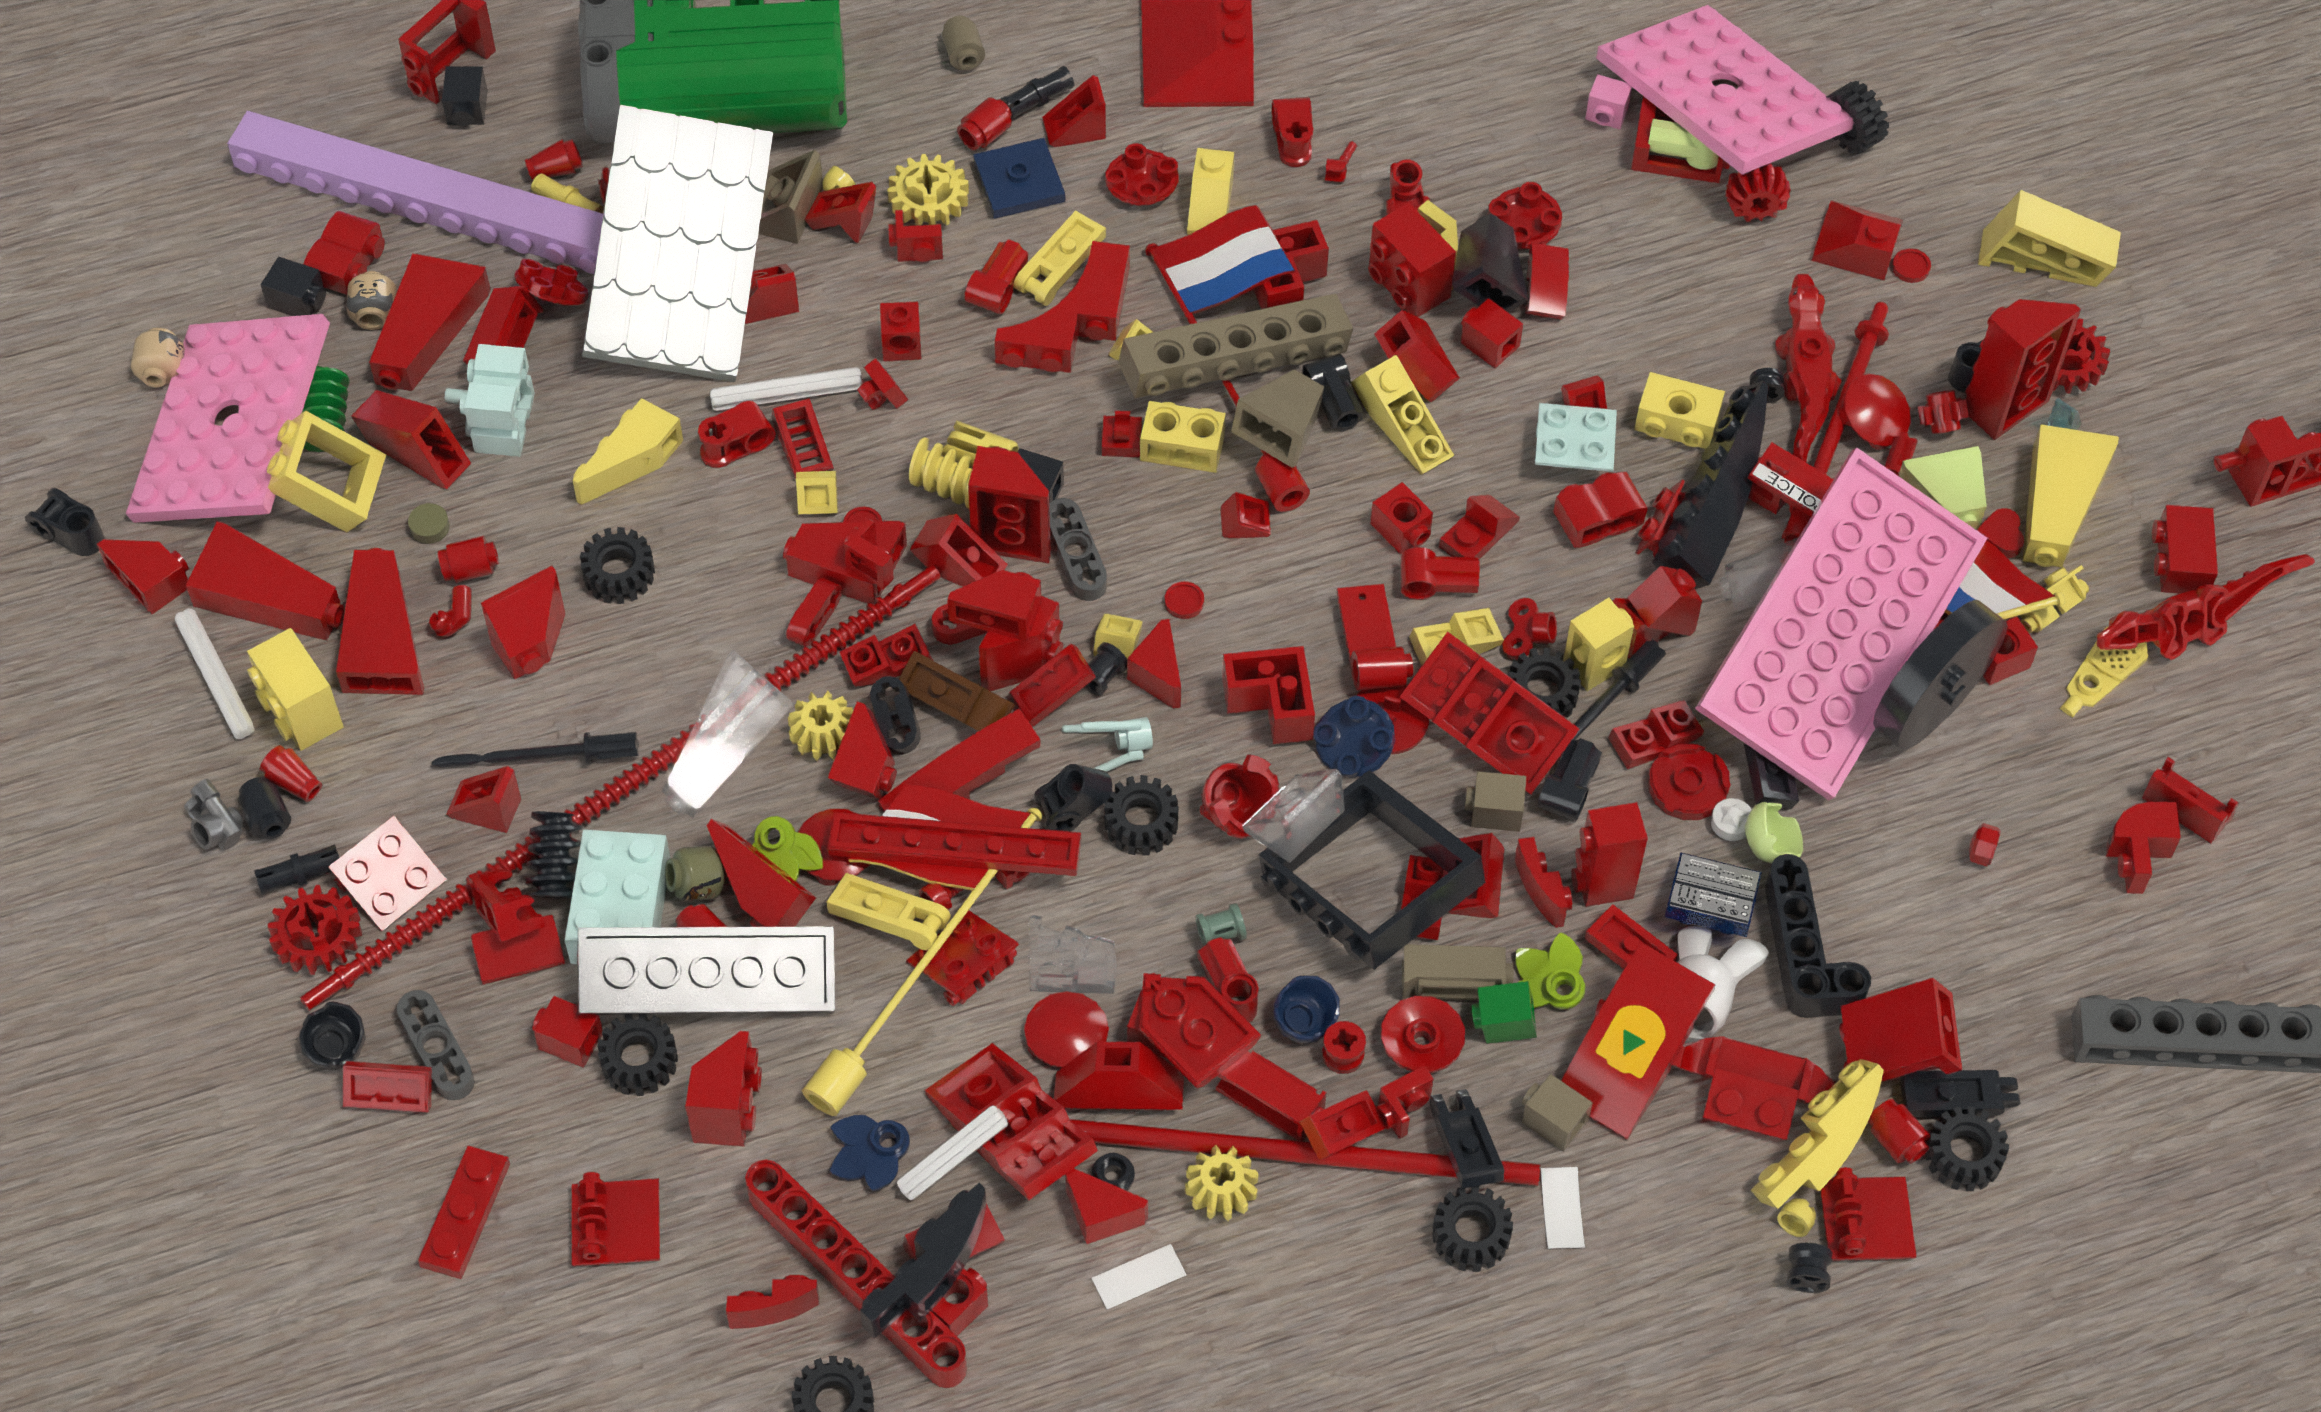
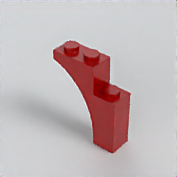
M1092 241L1090 255L1082 276L1061 302L1034 319L1009 327L997 328L995 336V363L1014 368L1028 367L1043 369L1047 372L1071 373L1078 336L1088 337L1093 340L1116 341L1130 270V245Z

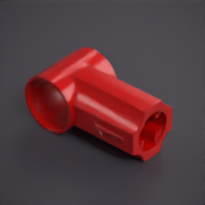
M1007 239L1005 242H999L982 271L976 270L971 275L965 290V301L1002 315L1012 298L1014 280L1028 262V252L1015 241Z
M1422 547L1410 548L1402 553L1401 592L1405 597L1423 600L1432 597L1436 592L1478 593L1479 558L1436 556L1432 550Z
M1219 937L1208 941L1203 948L1198 950L1197 956L1209 982L1249 1023L1252 1022L1257 1016L1259 987L1257 981L1248 974L1231 939ZM1241 996L1245 997L1246 1000L1235 1001L1232 998Z

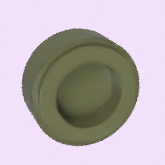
M426 503L419 505L413 509L408 518V525L413 538L421 543H436L442 540L449 532L450 524L444 508L437 504Z

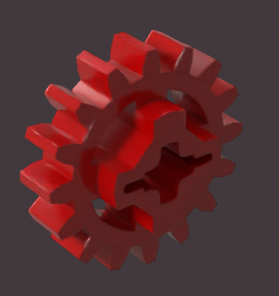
M2079 318L2077 320L2053 391L2061 385L2064 386L2067 394L2071 393L2073 386H2077L2084 392L2089 383L2096 386L2101 375L2105 374L2109 364L2107 360L2110 355V349L2104 347L2106 342L2105 336L2095 337L2097 329L2095 325L2086 329L2082 327L2083 319Z
M315 885L313 894H307L301 887L298 888L299 898L293 900L289 896L283 897L286 908L284 910L274 908L272 913L276 922L268 923L267 926L272 936L269 938L273 951H277L276 953L282 964L290 961L295 972H298L303 965H307L310 975H315L317 966L324 965V968L330 972L332 971V961L337 959L344 964L347 962L344 953L346 950L357 951L358 945L355 937L362 936V929L360 923H358L361 919L357 907L353 908L348 895L340 898L337 888L334 887L327 894H323L321 886ZM312 922H315L319 933L318 937H315V934L312 931Z

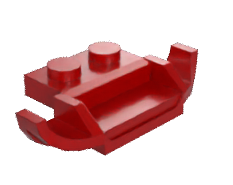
M1724 1036L1709 1037L1684 1043L1672 1063L1673 1067L1712 1079L1702 1119L1787 1141L1796 1102L1809 1104L1816 1095L1823 1091H1828L1836 1084L1822 1068L1807 1058L1736 1041Z

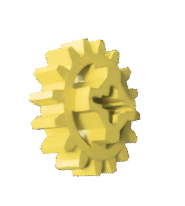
M926 154L921 155L920 162L907 158V167L897 165L895 167L896 176H889V188H887L888 202L892 203V212L894 214L895 210H903L904 223L914 219L915 226L922 225L923 222L935 225L936 221L941 220L945 225L950 224L949 215L960 217L961 207H967L969 184L968 180H965L963 168L955 170L954 160H950L945 164L941 163V155L937 154L933 161H929Z

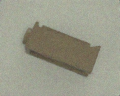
M1414 944L1404 946L1402 1000L1413 996H1432L1437 999L1479 1000L1478 987L1513 983L1514 980L1513 963H1506V947Z

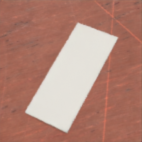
M1169 1244L1092 1277V1280L1106 1309H1110L1186 1276V1273L1172 1245Z

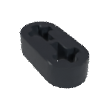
M891 676L882 677L873 684L870 691L871 703L877 723L891 750L900 754L909 753L917 747L921 739L920 727L910 693L899 679ZM889 687L895 692H900V694L894 697L897 709L894 711L891 710V707L885 700L880 699L886 696L885 689ZM900 719V723L906 730L911 729V732L905 734L906 741L900 743L896 738H891L892 735L897 733L894 721Z

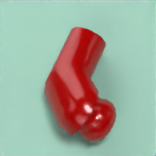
M465 585L453 587L451 609L447 612L439 610L438 615L436 613L431 615L429 626L438 636H452L470 622L472 589Z

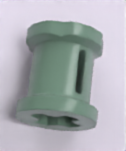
M1236 903L1230 904L1228 910L1204 916L1200 913L1195 915V922L1203 947L1208 941L1219 937L1223 939L1237 937L1240 941L1247 938L1244 920Z

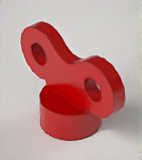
M1520 598L1512 603L1508 611L1509 617L1514 624V629L1504 639L1502 644L1507 657L1518 660V656L1523 652L1526 656L1529 655L1530 649H1533V643L1553 644L1557 637V621L1553 612H1539L1537 604L1530 598ZM1528 609L1525 615H1519L1521 610ZM1516 643H1523L1521 647L1513 648Z

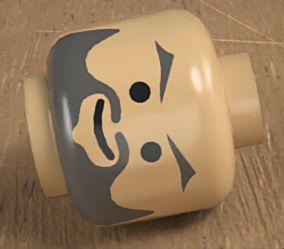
M368 271L354 277L349 282L347 290V314L349 318L357 323L358 326L367 330L382 328L397 293L395 283L387 276L376 271Z
M152 328L143 332L136 338L131 359L133 374L151 387H162L170 384L171 378L178 375L176 370L180 366L181 359L184 358V344L172 331L165 328Z

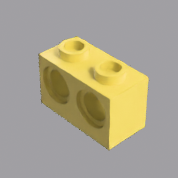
M1149 401L1140 437V461L1217 473L1225 436L1226 413L1216 412L1209 408L1197 409L1179 406L1171 402Z

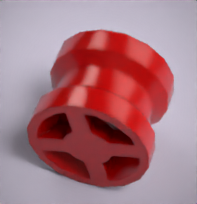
M1339 1021L1332 1024L1326 1030L1323 1039V1061L1331 1071L1339 1074H1349L1356 1071L1363 1063L1366 1036L1363 1030L1355 1023ZM1344 1041L1349 1043L1351 1046L1349 1047L1345 1045Z

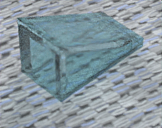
M2056 399L2047 425L2077 430L2082 425L2079 412L2061 399Z

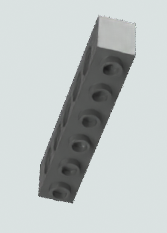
M2091 995L2086 998H2079L2071 1015L2075 1062L2321 1073V1008L2313 1004L2299 1007H2278L2277 1004L2270 1002L2257 1005H2236L2232 1001H2217L2211 1004L2193 1003L2189 999H2175L2166 1002L2151 1001L2146 997H2133L2128 1000L2108 999V997L2103 995ZM2112 1024L2122 1026L2127 1032L2116 1030ZM2155 1026L2165 1028L2169 1034L2159 1032ZM2197 1028L2207 1030L2212 1036L2202 1034ZM2240 1030L2250 1032L2254 1038L2245 1036ZM2283 1032L2292 1034L2297 1040L2288 1038Z

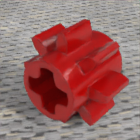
M1955 390L1927 394V403L1923 406H1918L1920 425H1930L1932 434L1961 429V418L1969 417L1966 399H1956Z

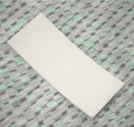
M1578 1167L1541 1168L1548 1249L1585 1248L1580 1208Z

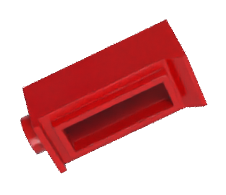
M525 286L493 288L464 356L463 362L468 365L470 359H475L478 344L524 348L538 313H543L544 311Z
M1253 1050L1251 1053L1246 1052L1218 1075L1221 1080L1216 1086L1217 1092L1297 1141H1303L1307 1136L1300 1121L1325 1109L1327 1092L1323 1090L1320 1095L1317 1094V1089Z

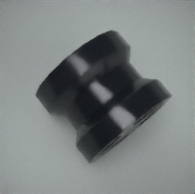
M1805 1242L1792 1245L1789 1248L1788 1260L1792 1263V1269L1787 1272L1786 1284L1794 1290L1806 1293L1827 1291L1830 1288L1831 1281L1827 1267L1832 1264L1833 1252L1830 1248L1817 1243Z

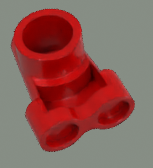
M1406 159L1390 165V199L1386 201L1387 215L1408 202L1418 211L1422 204L1427 200L1430 201L1428 196H1424L1421 183L1422 169L1417 162Z

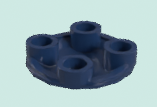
M1353 696L1332 706L1324 714L1314 728V738L1316 740V749L1322 762L1334 773L1351 778L1361 777L1369 770L1374 772L1382 767L1389 759L1394 747L1395 731L1394 725L1384 709L1375 702L1366 700L1364 697Z

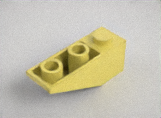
M1397 355L1351 381L1369 416L1421 475L1454 456Z
M641 398L633 409H628L622 415L619 425L612 434L600 441L596 453L586 464H581L576 470L572 481L577 502L582 505L660 469L683 442L680 418Z

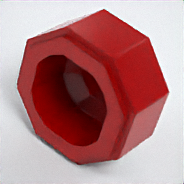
M1983 823L1976 829L1969 846L1971 862L1986 867L1991 864L2001 834V830L1998 827Z

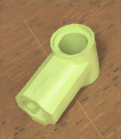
M1653 119L1648 142L1650 144L1649 152L1686 158V161L1691 166L1698 169L1707 170L1717 166L1718 155L1678 123Z

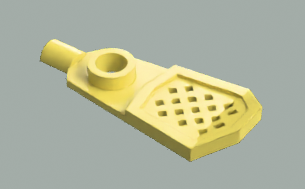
M2096 641L2066 689L2070 697L2059 709L2073 718L2083 706H2095L2147 661V642L2139 643L2136 648L2130 650H2101L2097 647ZM2092 681L2096 687L2089 688L2083 682Z

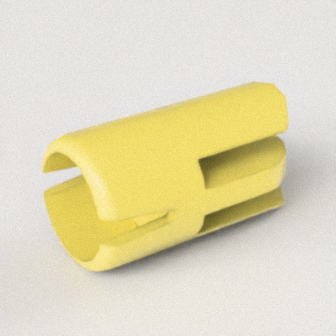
M956 420L954 424L955 431L950 432L947 438L949 444L943 446L942 456L945 457L951 448L957 451L956 462H959L967 454L971 457L970 467H973L978 446L1002 447L1018 452L1019 448L1018 444L1013 440Z

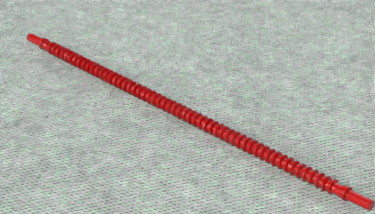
M931 565L905 584L898 583L886 597H876V604L868 603L866 611L859 609L857 617L850 615L847 624L840 622L838 630L831 628L829 636L822 634L820 642H811L812 648H802V655L794 653L792 656L793 661L784 660V667L775 666L774 674L765 673V680L756 679L755 687L747 685L746 693L737 692L736 700L728 698L727 706L718 705L717 713L709 711L708 719L699 718L698 726L690 724L689 732L680 731L679 739L671 737L670 745L661 744L660 752L652 750L651 758L642 757L641 765L633 763L632 771L623 770L622 778L614 776L612 779L613 784L604 783L603 791L594 790L593 798L585 796L583 799L584 804L575 803L572 812L566 809L564 813L574 814L575 816H572V820L579 824L585 823L589 825L592 816L600 818L601 810L610 811L611 803L619 805V798L622 796L629 798L630 790L639 791L640 783L648 785V778H658L659 770L667 772L668 764L677 765L678 757L686 759L687 751L696 752L697 744L704 746L706 738L715 739L716 731L723 733L725 725L733 726L735 718L742 720L744 712L752 713L754 711V705L761 707L763 699L770 701L773 692L780 694L782 686L789 688L792 679L799 681L801 673L808 675L810 672L809 667L818 668V661L827 662L828 654L836 656L837 648L844 650L847 647V641L854 643L856 635L863 637L865 629L872 631L874 623H883L884 616L891 618L893 610L907 606L912 601V597L941 578L938 569ZM526 836L524 845L516 843L515 851L506 850L505 858L502 859L497 856L495 865L487 863L485 866L486 871L477 870L476 874L479 876L497 869H507L511 874L513 870L521 872L523 869L522 864H527L534 856L539 858V856L528 851V846L541 842V840L536 837ZM469 878L465 879L466 884L463 886L456 884L455 892L446 891L445 899L442 900L440 897H437L435 906L427 904L425 907L426 912L417 911L414 920L407 918L404 927L396 925L395 933L386 932L385 940L376 939L375 947L366 946V952L363 955L357 952L355 953V960L333 969V975L300 997L308 1011L312 1010L342 988L349 989L364 973L371 975L372 967L381 968V961L384 959L391 961L394 952L402 954V947L404 945L412 947L413 939L422 940V933L425 931L432 933V926L435 924L441 927L443 925L442 919L446 917L451 920L453 918L452 913L454 911L461 913L464 904L472 906L473 894ZM499 880L496 884L502 885L503 881Z

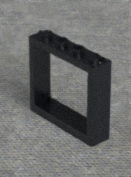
M1370 770L1258 854L1263 874L1261 880L1266 888L1272 893L1279 892L1288 900L1296 913L1301 916L1306 914L1316 923L1319 930L1326 937L1337 939L1344 945V948L1353 959L1357 961L1363 960L1374 970L1486 883L1480 854ZM1368 813H1372L1448 872V874L1371 934L1293 873L1295 869Z

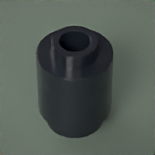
M257 777L248 780L240 787L238 804L253 836L261 839H274L281 836L290 825L291 816L277 786L267 778Z

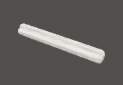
M852 367L713 388L710 390V399L713 410L720 411L734 408L744 401H753L760 405L857 390L863 384L860 368Z
M187 608L183 612H178L175 615L177 626L236 739H243L246 736L252 735L255 731L253 722L195 610Z

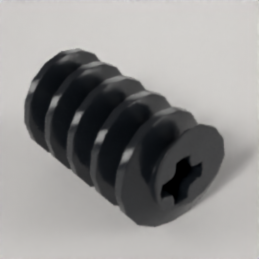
M546 811L531 812V818L542 823V825L530 828L529 834L540 839L541 842L528 846V851L539 856V858L527 862L526 868L537 872L538 875L526 878L525 884L536 889V892L526 895L554 899L572 898L573 889L566 887V883L575 881L576 873L567 869L568 866L578 863V857L570 854L569 849L580 847L581 841L570 837L572 832L583 830V825L572 820V816H575L574 814Z

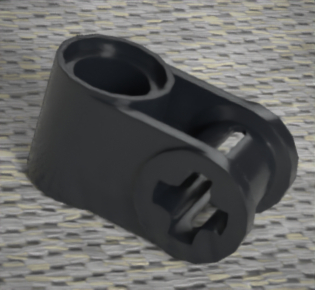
M51 488L47 492L48 498L35 512L30 511L25 516L27 524L38 535L47 540H52L80 556H90L99 551L97 543L105 539L94 511L89 506L70 498L66 493L57 488Z
M1069 764L1047 784L1038 788L1034 793V799L1037 805L1042 806L1047 819L1045 822L1046 830L1070 832L1077 828L1081 821L1099 806L1105 804L1112 793L1113 784L1110 775L1104 770L1078 764Z

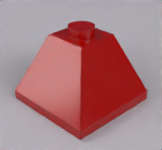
M1831 200L1811 261L1885 281L1903 220Z
M552 565L481 602L491 645L515 680L525 674H532L538 671L551 660L566 615L557 573Z

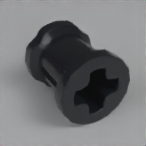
M1107 642L1100 644L1097 648L1098 654L1088 663L1096 678L1088 683L1085 688L1098 696H1102L1108 689L1107 684L1118 672L1123 673L1127 670V658L1117 647Z

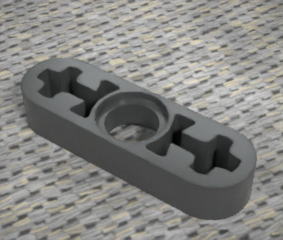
M1059 498L1049 503L1050 538L1074 595L1081 600H1097L1106 592L1107 572L1080 507L1071 499ZM1064 514L1065 518H1069L1070 530L1065 532V526L1062 520L1057 518V515ZM1071 543H1081L1087 548V551L1080 556H1072L1065 551V548ZM1087 567L1089 577L1092 581H1095V584L1089 585L1087 581H1083V568Z
M413 990L404 994L397 1004L400 1022L423 1065L432 1067V1082L438 1093L448 1100H460L466 1097L474 1087V1076L470 1064L435 1000L429 993L422 990ZM419 1006L423 1010L428 1025L422 1028L416 1015L412 1014L411 1008ZM440 1036L447 1040V1046L439 1053L432 1054L424 1050L426 1041L432 1037ZM450 1062L455 1074L460 1076L461 1082L453 1085L450 1080L448 1081L443 1065Z

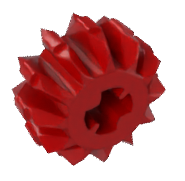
M1769 163L1745 174L1740 172L1729 174V181L1726 185L1727 190L1725 191L1727 202H1729L1735 217L1743 216L1746 222L1758 218L1762 223L1764 217L1771 216L1776 218L1778 210L1787 209L1791 189L1782 167H1774Z

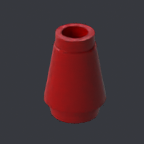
M562 138L531 156V158L525 159V164L532 181L541 173L551 178L576 174L575 170L583 167L579 151L573 139L564 141Z
M278 745L264 757L259 769L265 774L264 778H267L271 783L303 799L305 802H310L322 788V783L292 748L286 749L282 745Z

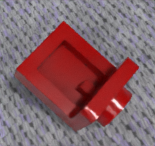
M895 210L896 224H888L889 246L897 247L898 262L942 260L941 224L904 226L903 210Z

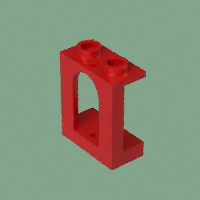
M441 0L398 38L402 54L401 60L405 66L408 79V87L418 97L424 96L436 105L440 102L435 78L445 70L446 66H450L468 49L486 60L496 52L487 4L483 0ZM453 12L457 29L455 33L431 54L417 46L418 42Z
M1643 96L1631 170L1719 183L1722 169H1730V165L1719 156L1717 166L1706 170L1695 168L1686 160L1649 155L1650 144L1648 142L1653 119L1675 121Z

